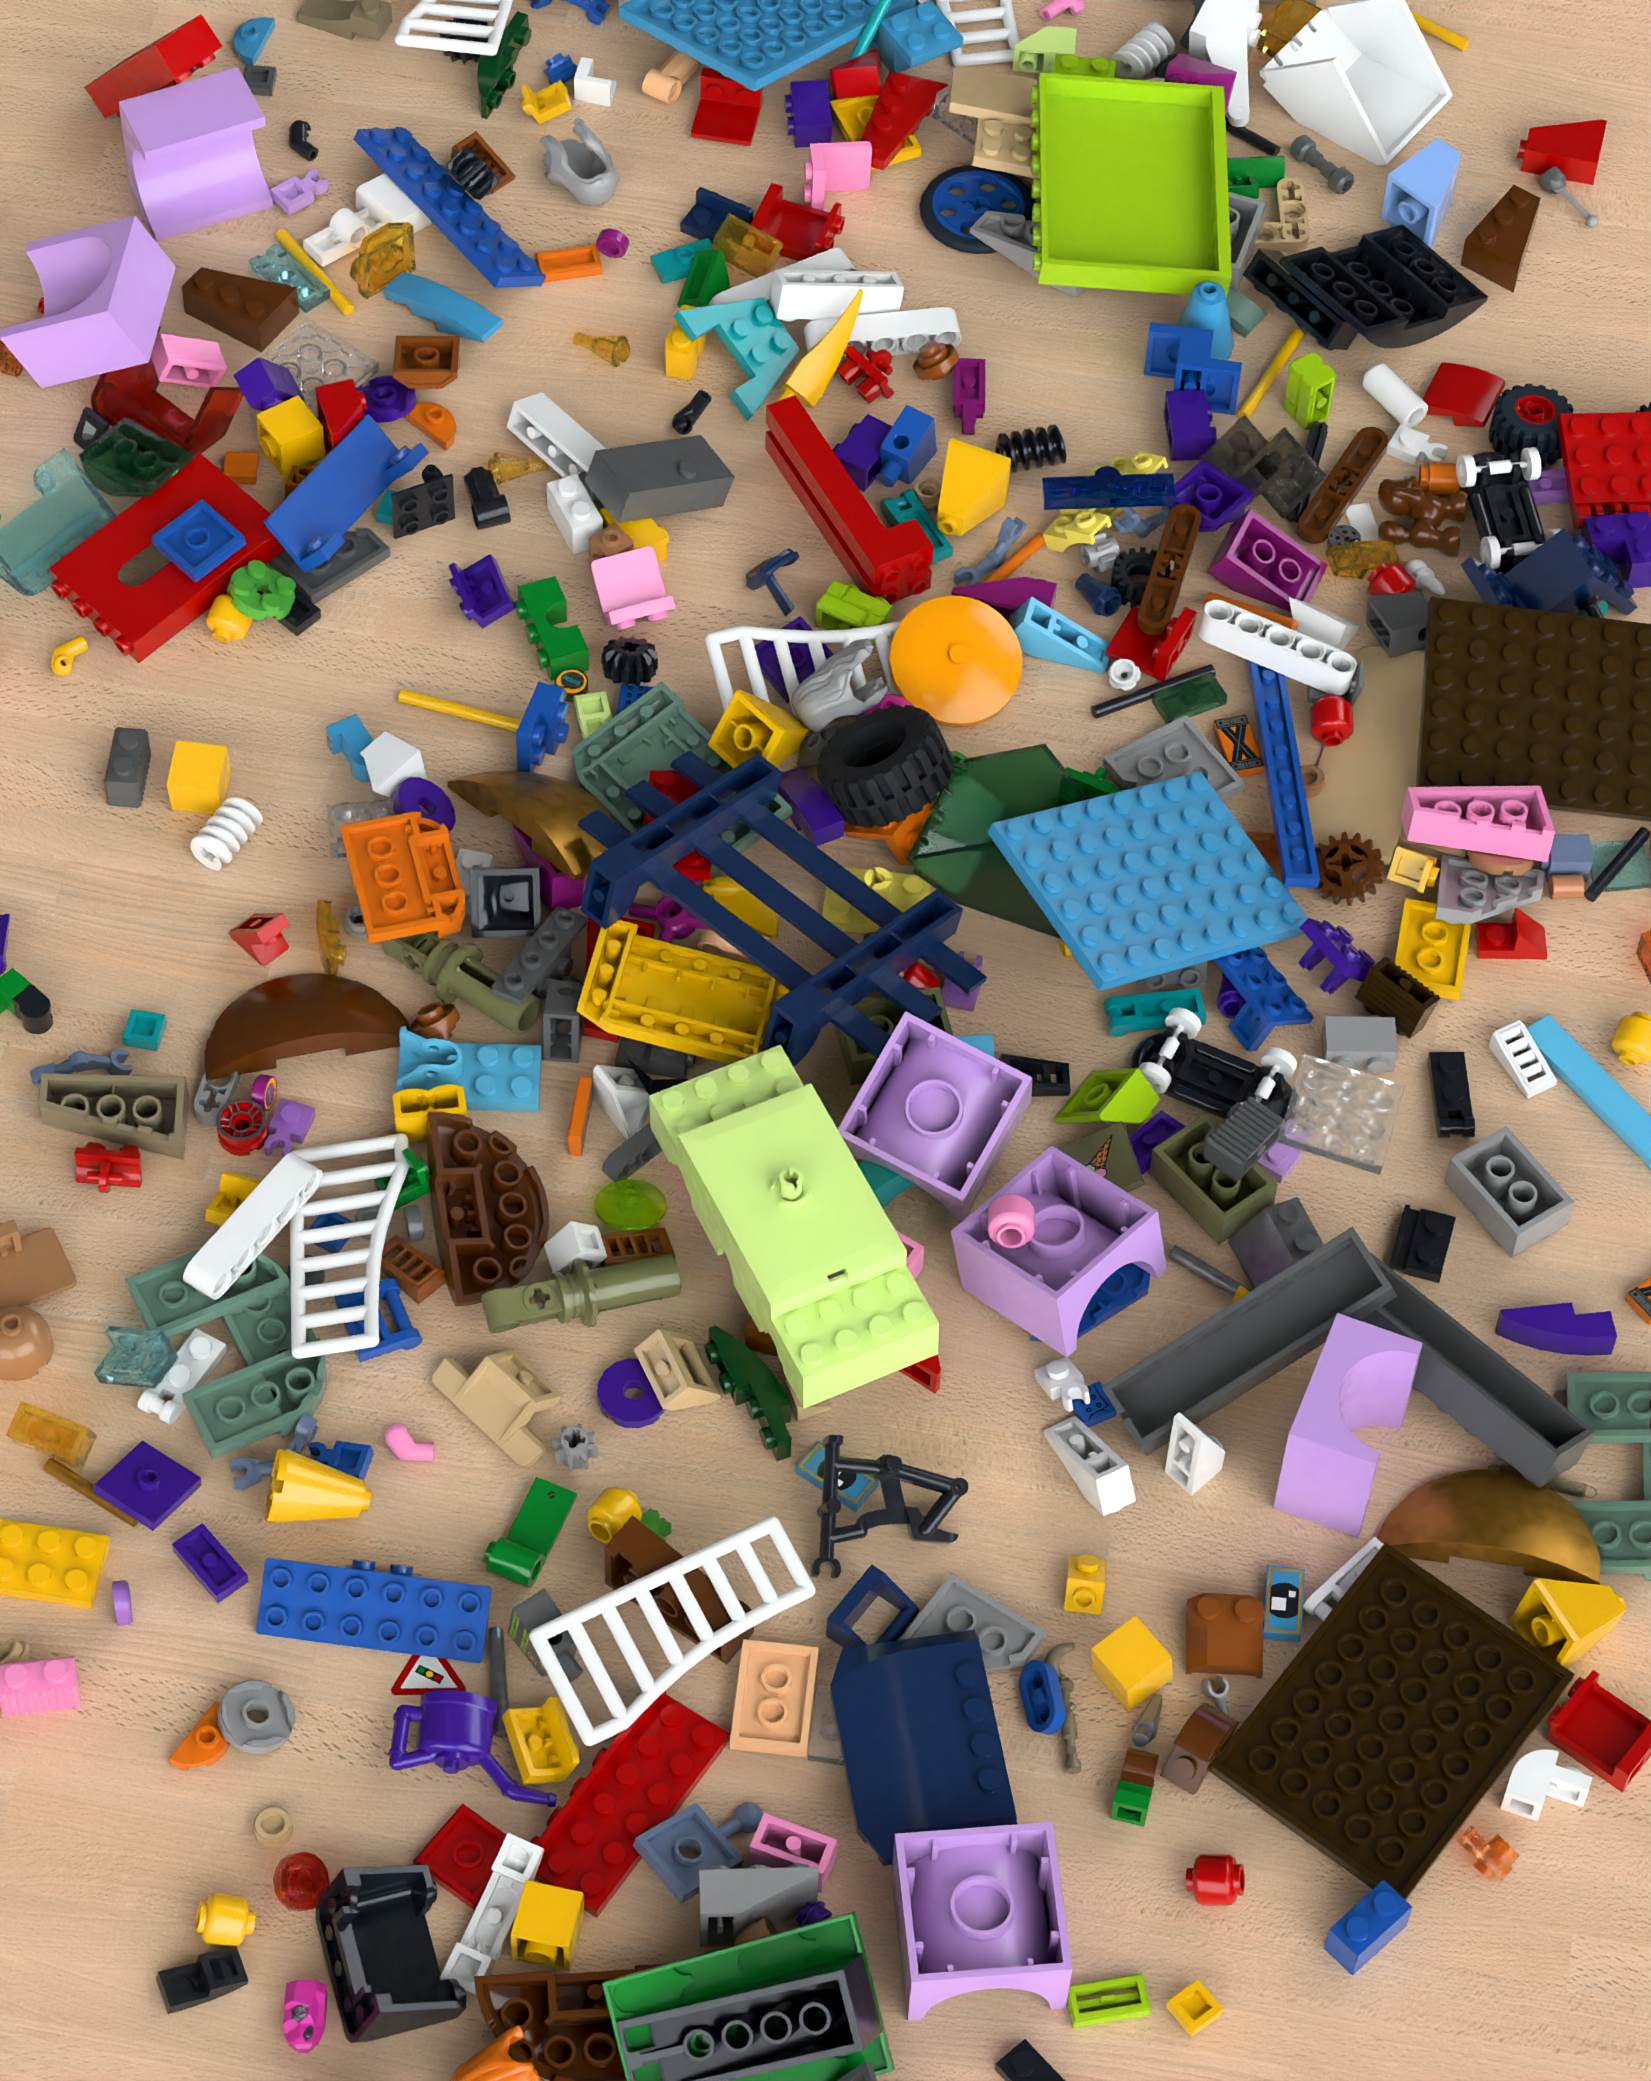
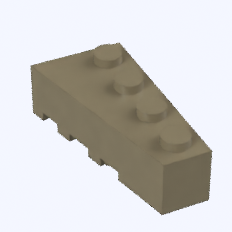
M41 1073L38 1106L44 1125L123 1145H133L139 1149L184 1160L189 1101L186 1077Z

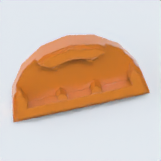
M419 402L404 417L444 450L447 451L454 443L456 433L455 419L449 410L436 403Z
M217 1701L213 1703L168 1758L170 1765L182 1770L206 1764L211 1766L225 1755L230 1743L224 1739L218 1728L217 1711L220 1704Z

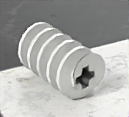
M1150 21L1148 25H1145L1141 31L1137 32L1133 38H1130L1126 44L1122 45L1111 56V60H1116L1115 74L1121 79L1142 80L1146 74H1149L1153 68H1156L1161 61H1164L1168 55L1173 53L1175 43L1172 36L1161 23Z
M238 797L226 798L221 807L215 811L213 817L209 818L206 826L202 827L198 835L192 839L190 846L193 855L206 867L220 871L222 863L229 864L233 859L232 854L239 852L240 845H244L247 842V835H252L255 832V826H260L263 822V817L249 802Z

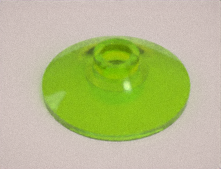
M627 1179L616 1183L612 1182L603 1187L595 1198L597 1216L605 1224L619 1230L638 1231L650 1228L663 1219L667 1210V1201L662 1191L656 1186L641 1180Z

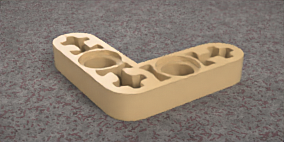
M1286 177L1277 183L1276 205L1278 222H1263V228L1260 235H1268L1272 239L1269 241L1257 239L1253 252H1257L1258 249L1300 252L1308 246L1310 231L1305 187L1299 179ZM1287 190H1292L1294 194L1293 199L1288 200ZM1296 212L1300 217L1289 218L1285 213ZM1292 229H1297L1298 239H1294L1291 235Z

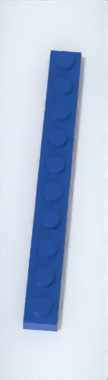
M1246 659L1284 887L1317 888L1320 875L1286 678L1283 674Z

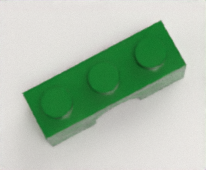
M556 576L518 586V600L514 601L515 611L518 619H524L526 623L525 633L529 644H535L537 648L536 658L541 669L546 668L551 680L557 679L562 672L567 670H577L579 672L589 670L588 647L578 625L566 628L553 626L567 621L566 598ZM567 672L562 677L576 674V672Z

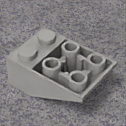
M795 1863L787 1866V1868H770L767 1865L755 1864L746 1869H730L724 1865H715L705 1870H699L700 1947L732 1946L738 1934L752 1922L766 1916L773 1926L777 1927L796 1917L806 1903L816 1904L819 1867Z

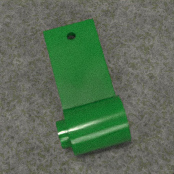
M536 1477L507 1537H500L497 1542L491 1541L483 1558V1561L488 1563L487 1571L531 1588L537 1580L577 1498V1493Z

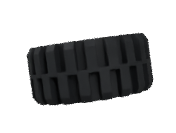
M890 705L887 709L878 708L868 715L862 714L853 723H847L840 728V732L837 735H833L828 740V746L823 747L820 752V758L817 763V777L829 800L837 807L847 823L864 828H872L874 825L884 827L893 821L897 823L906 819V816L912 813L917 814L923 810V806L927 803L931 804L937 798L938 792H943L948 780L951 778L953 755L934 718L928 712L912 705H905L904 707Z

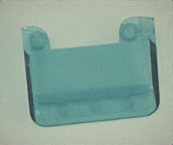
M65 448L42 463L34 472V485L43 497L0 529V578L25 596L37 595L53 582L49 568L116 517V514Z

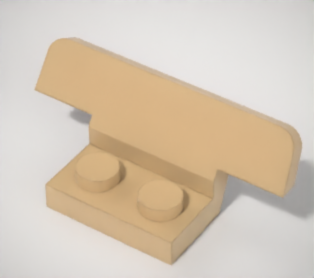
M514 1349L486 1356L472 1375L452 1357L445 1358L433 1373V1384L521 1467H531L549 1450L525 1425L530 1421L535 1412L556 1407L563 1395Z

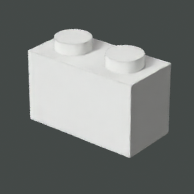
M577 473L547 483V509L572 554L589 550V538L603 530V519Z

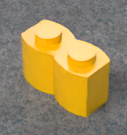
M682 305L677 312L698 307ZM674 319V328L665 339L666 376L686 381L693 377L697 370L698 357L706 347L707 333L692 342Z
M453 1084L440 1085L429 1091L405 1089L392 1095L396 1134L404 1133L408 1137V1142L427 1139L428 1112H445L467 1117L463 1086Z

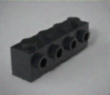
M1258 249L1244 271L1243 276L1254 284L1253 286L1257 291L1269 297L1279 310L1291 316L1301 329L1314 336L1323 348L1330 351L1334 349L1348 350L1359 332L1279 264L1280 258L1285 257L1280 251Z

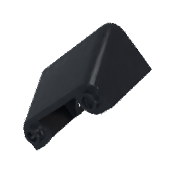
M428 1865L342 1868L317 1902V1928L343 2030L347 2040L351 2043L370 2042L454 2020L467 2008L466 1992L456 1979H444L443 1981L440 1979L441 1973L425 1917L437 1899V1885L432 1880Z

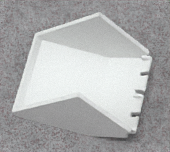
M1353 0L1330 4L1327 7L1328 11L1321 9L1292 38V41H1289L1275 55V59L1272 58L1260 70V76L1266 81L1263 86L1297 123L1377 166L1387 165L1446 104L1453 94L1405 0Z

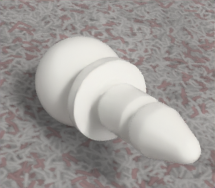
M1412 559L1405 564L1404 569L1416 580V587L1418 589L1427 588L1433 594H1445L1442 583L1434 578L1433 570L1424 561Z

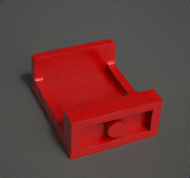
M771 183L750 224L749 247L796 261H801L834 247V237L836 234L840 235L842 233L845 223V217L841 216L842 204L835 202L831 212H826L783 200V186Z
M1592 1670L1586 1679L1579 1677L1574 1682L1567 1694L1570 1697L1568 1702L1564 1706L1558 1703L1549 1714L1546 1723L1550 1727L1546 1740L1623 1792L1651 1756V1720L1597 1683L1600 1674Z

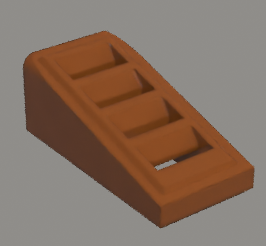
M477 131L452 147L450 157L461 151L464 147H469L481 159H484L488 166L494 168L492 171L495 174L500 173L503 176L498 180L499 183L490 194H493L515 179L514 173Z
M665 1227L601 1235L607 1258L601 1262L602 1267L671 1253L675 1259ZM659 1240L662 1251L655 1252L652 1242ZM645 1244L648 1253H641L639 1245ZM627 1248H632V1255H627ZM618 1251L620 1256H613L612 1252Z
M397 1235L384 1244L381 1271L387 1277L396 1279L400 1288L418 1305L445 1284V1271L436 1262ZM394 1249L399 1251L389 1260L384 1258ZM403 1257L407 1258L399 1267L395 1266ZM414 1264L416 1267L406 1274L405 1271ZM423 1272L425 1275L416 1281L414 1278Z

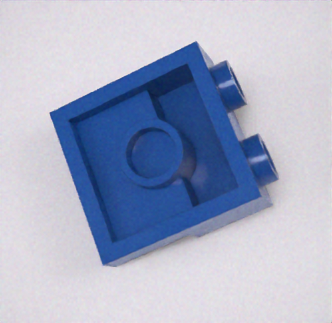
M542 682L537 683L516 732L518 771L533 773L536 765L541 766L545 753L555 755L559 744L566 742L569 724H565L569 704L564 702L567 693L561 686Z

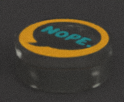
M566 669L561 671L555 678V685L561 686L567 693L564 701L573 702V696L588 694V677L581 670Z

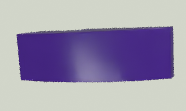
M801 767L783 772L777 793L792 807L793 814L790 816V819L798 831L803 830L807 839L816 847L844 837L845 820L818 782Z
M1572 1302L1500 1310L1495 1328L1498 1336L1515 1343L1543 1351L1569 1355H1611L1617 1338L1611 1311L1575 1315Z

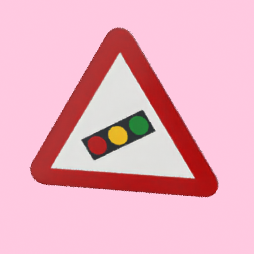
M421 1655L411 1656L391 1688L393 1695H423L426 1692L436 1690L466 1692L465 1685L447 1659Z

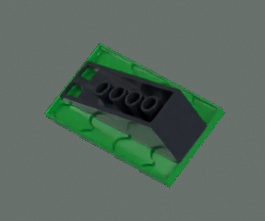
M855 1911L623 1975L602 1983L626 2081H837L865 2061L872 2063L876 2076L895 2069Z

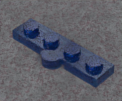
M1105 466L1097 469L1095 476L1042 478L1044 510L1175 505L1176 494L1173 473L1121 475L1116 468Z

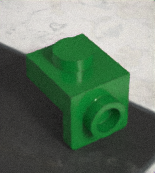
M409 1148L402 1150V1154L409 1164V1170L393 1211L431 1192L426 1178L431 1175L430 1170L421 1156L415 1158ZM391 1176L374 1180L378 1191L386 1190Z

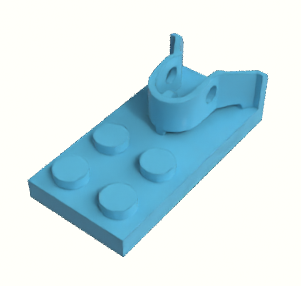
M406 1026L400 1028V1053L395 1093L405 1089L429 1091L440 1085L453 1084L464 1087L467 1110L539 1112L542 1045L453 1043L442 1039H425L408 1031Z

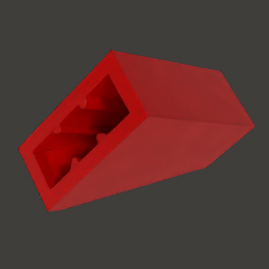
M1601 119L1530 128L1527 140L1521 139L1517 155V158L1523 159L1521 171L1543 176L1550 168L1557 166L1566 176V180L1593 185L1607 120Z

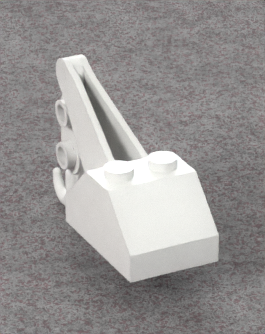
M1205 0L1189 30V56L1237 72L1226 116L1232 126L1243 127L1249 122L1250 116L1247 52L1250 47L1257 45L1261 35V30L1258 29L1262 18V13L1259 12V0ZM1157 77L1147 81L1164 82V78Z

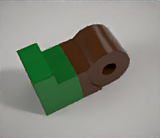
M1128 1748L1114 1796L1110 1819L1145 1826L1159 1754ZM1123 1808L1130 1809V1810H1135V1811H1139V1812L1129 1813V1812L1125 1811Z

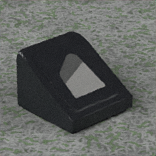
M85 407L73 439L84 451L95 457L112 446L110 428L107 421L91 408Z

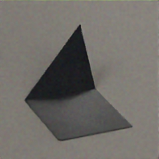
M627 1058L649 1095L688 1081V1079H651Z

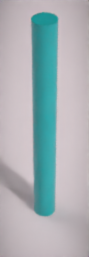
M892 0L878 1L849 60L866 53ZM833 91L829 97V101L837 100L833 97Z

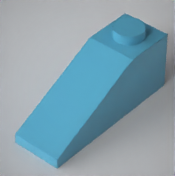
M1030 597L1011 614L1008 623L1017 636L1021 651L1033 657L1098 673L1106 671L1109 657L1105 655V652L1110 643L1033 597Z

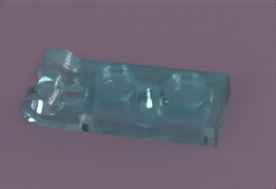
M277 244L267 248L266 254L262 256L256 255L249 260V265L257 276L262 275L269 282L297 287L298 305L305 313L330 298V289Z

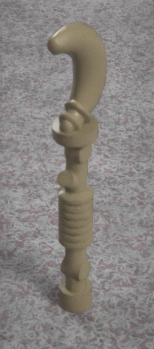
M1062 1643L1056 1645L1047 1653L1044 1662L1051 1664L1056 1669L1066 1711L1065 1720L1061 1727L1062 1739L1066 1741L1068 1758L1065 1761L1066 1772L1076 1774L1082 1769L1081 1761L1077 1759L1075 1744L1078 1736L1075 1714L1072 1711L1076 1708V1705L1073 1702H1069V1693L1073 1692L1074 1683L1069 1677L1066 1678L1061 1673L1059 1667L1062 1657L1066 1653L1073 1651L1075 1644Z

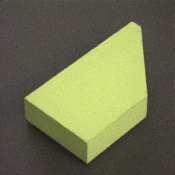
M606 691L573 696V706L583 741L611 720L612 714Z

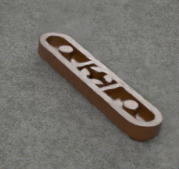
M1366 427L1356 434L1299 518L1297 533L1303 541L1310 544H1319L1328 538L1331 529L1338 524L1385 455L1388 436L1383 430L1376 427ZM1349 477L1348 485L1343 486L1339 494L1336 493L1337 486L1341 485Z
M1190 504L1176 505L1169 512L1139 607L1137 625L1140 630L1149 635H1160L1166 632L1174 614L1201 524L1200 511ZM1170 560H1174V569L1170 572L1169 579L1165 578V569L1169 566Z

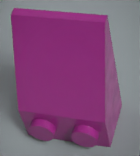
M1249 509L1231 524L1207 573L1232 591L1291 612L1289 597L1309 604L1328 565Z

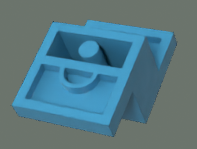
M929 0L883 19L869 47L872 50H879L880 60L889 71L900 73L962 47L963 36L933 1Z

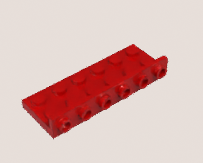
M666 1691L628 1729L614 1735L615 1740L608 1749L605 1747L600 1749L592 1762L593 1768L586 1778L581 1776L577 1779L570 1790V1798L563 1808L557 1806L547 1821V1829L540 1837L536 1835L530 1841V1843L544 1848L535 1879L542 1884L584 1892V1910L596 1918L642 1859L641 1855L633 1847L635 1838L675 1815L730 1741V1733L666 1695Z

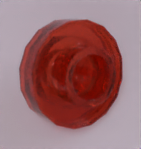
M309 1852L288 1854L280 1860L275 1869L273 1879L275 1893L279 1901L286 1908L297 1912L315 1909L320 1896L330 1883L328 1870L323 1861L315 1854Z

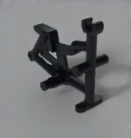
M828 1435L823 1439L822 1447L825 1448L822 1505L817 1510V1515L821 1518L819 1558L815 1559L811 1565L812 1577H818L820 1565L828 1563L832 1567L831 1577L838 1578L841 1573V1565L837 1559H834L835 1543L864 1538L868 1533V1529L873 1527L906 1524L910 1539L914 1542L950 1544L957 1540L958 1534L938 1529V1526L958 1499L967 1493L969 1485L965 1479L959 1477L954 1479L902 1464L901 1458L889 1454L882 1455L877 1460L840 1457V1446L843 1444L844 1436ZM839 1472L871 1474L874 1478L880 1480L886 1509L865 1513L856 1520L855 1524L836 1528V1513L841 1510V1503L837 1500ZM900 1481L940 1492L942 1495L924 1517L917 1507H905Z

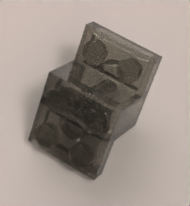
M1245 415L1238 419L1200 456L1202 460L1254 492L1253 498L1261 494L1281 518L1287 516L1326 477V474L1285 427L1265 439Z

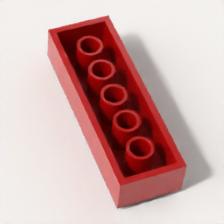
M202 14L132 54L84 88L105 118L114 113L119 118L121 117L120 101L181 83L193 75V72L215 60L216 57L213 53L223 46Z

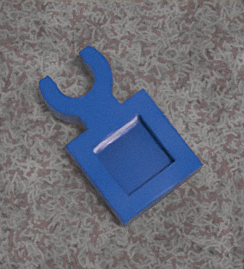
M336 1441L333 1449H327L320 1442H311L308 1446L311 1454L318 1456L313 1460L362 1480L365 1479L374 1456L371 1445Z

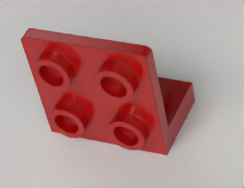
M703 68L700 76V101L691 129V137L751 146L763 104V88L757 91L749 90L744 85L723 76L714 69Z
M1132 607L1108 645L1105 655L1116 661L1120 659L1131 660L1135 666L1139 667L1141 672L1164 681L1192 637L1197 612L1185 607L1179 618L1173 617L1166 632L1160 635H1149L1140 630L1137 625L1139 608Z

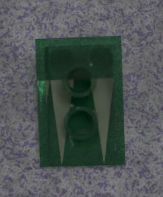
M126 417L79 454L88 484L110 496L149 497L194 459L192 453Z

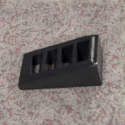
M1001 1054L1000 1061L1032 1077V1097L1069 1096L1071 1092L1069 1063ZM1041 1074L1042 1081L1037 1080V1075ZM1050 1074H1056V1083L1051 1082Z

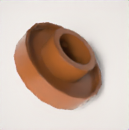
M931 341L920 348V353L914 361L913 369L918 379L939 380L952 372L953 366L959 360V355L954 345Z
M434 1002L421 1008L415 1014L416 1019L408 1027L410 1032L425 1039L449 1040L453 1036L452 1031L456 1028L455 1024L459 1021L460 1014L454 1004L441 1005L440 1002Z

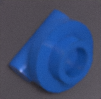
M559 53L545 62L548 68L543 71L547 75L550 85L560 80L565 83L574 78L578 67L572 62L569 55L563 57Z

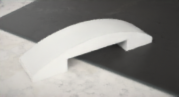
M510 1833L507 1834L491 1868L493 1871L461 1942H456L440 1976L442 1981L444 1979H456L465 1991L476 1995L474 1976L489 1975L511 1934L525 1880L534 1881L544 1848Z

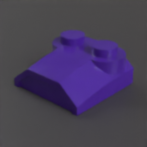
M1201 460L1164 493L1163 500L1170 510L1179 504L1195 506L1201 513L1199 532H1215L1226 523L1235 522L1244 514L1245 507L1253 501L1254 492L1206 461Z

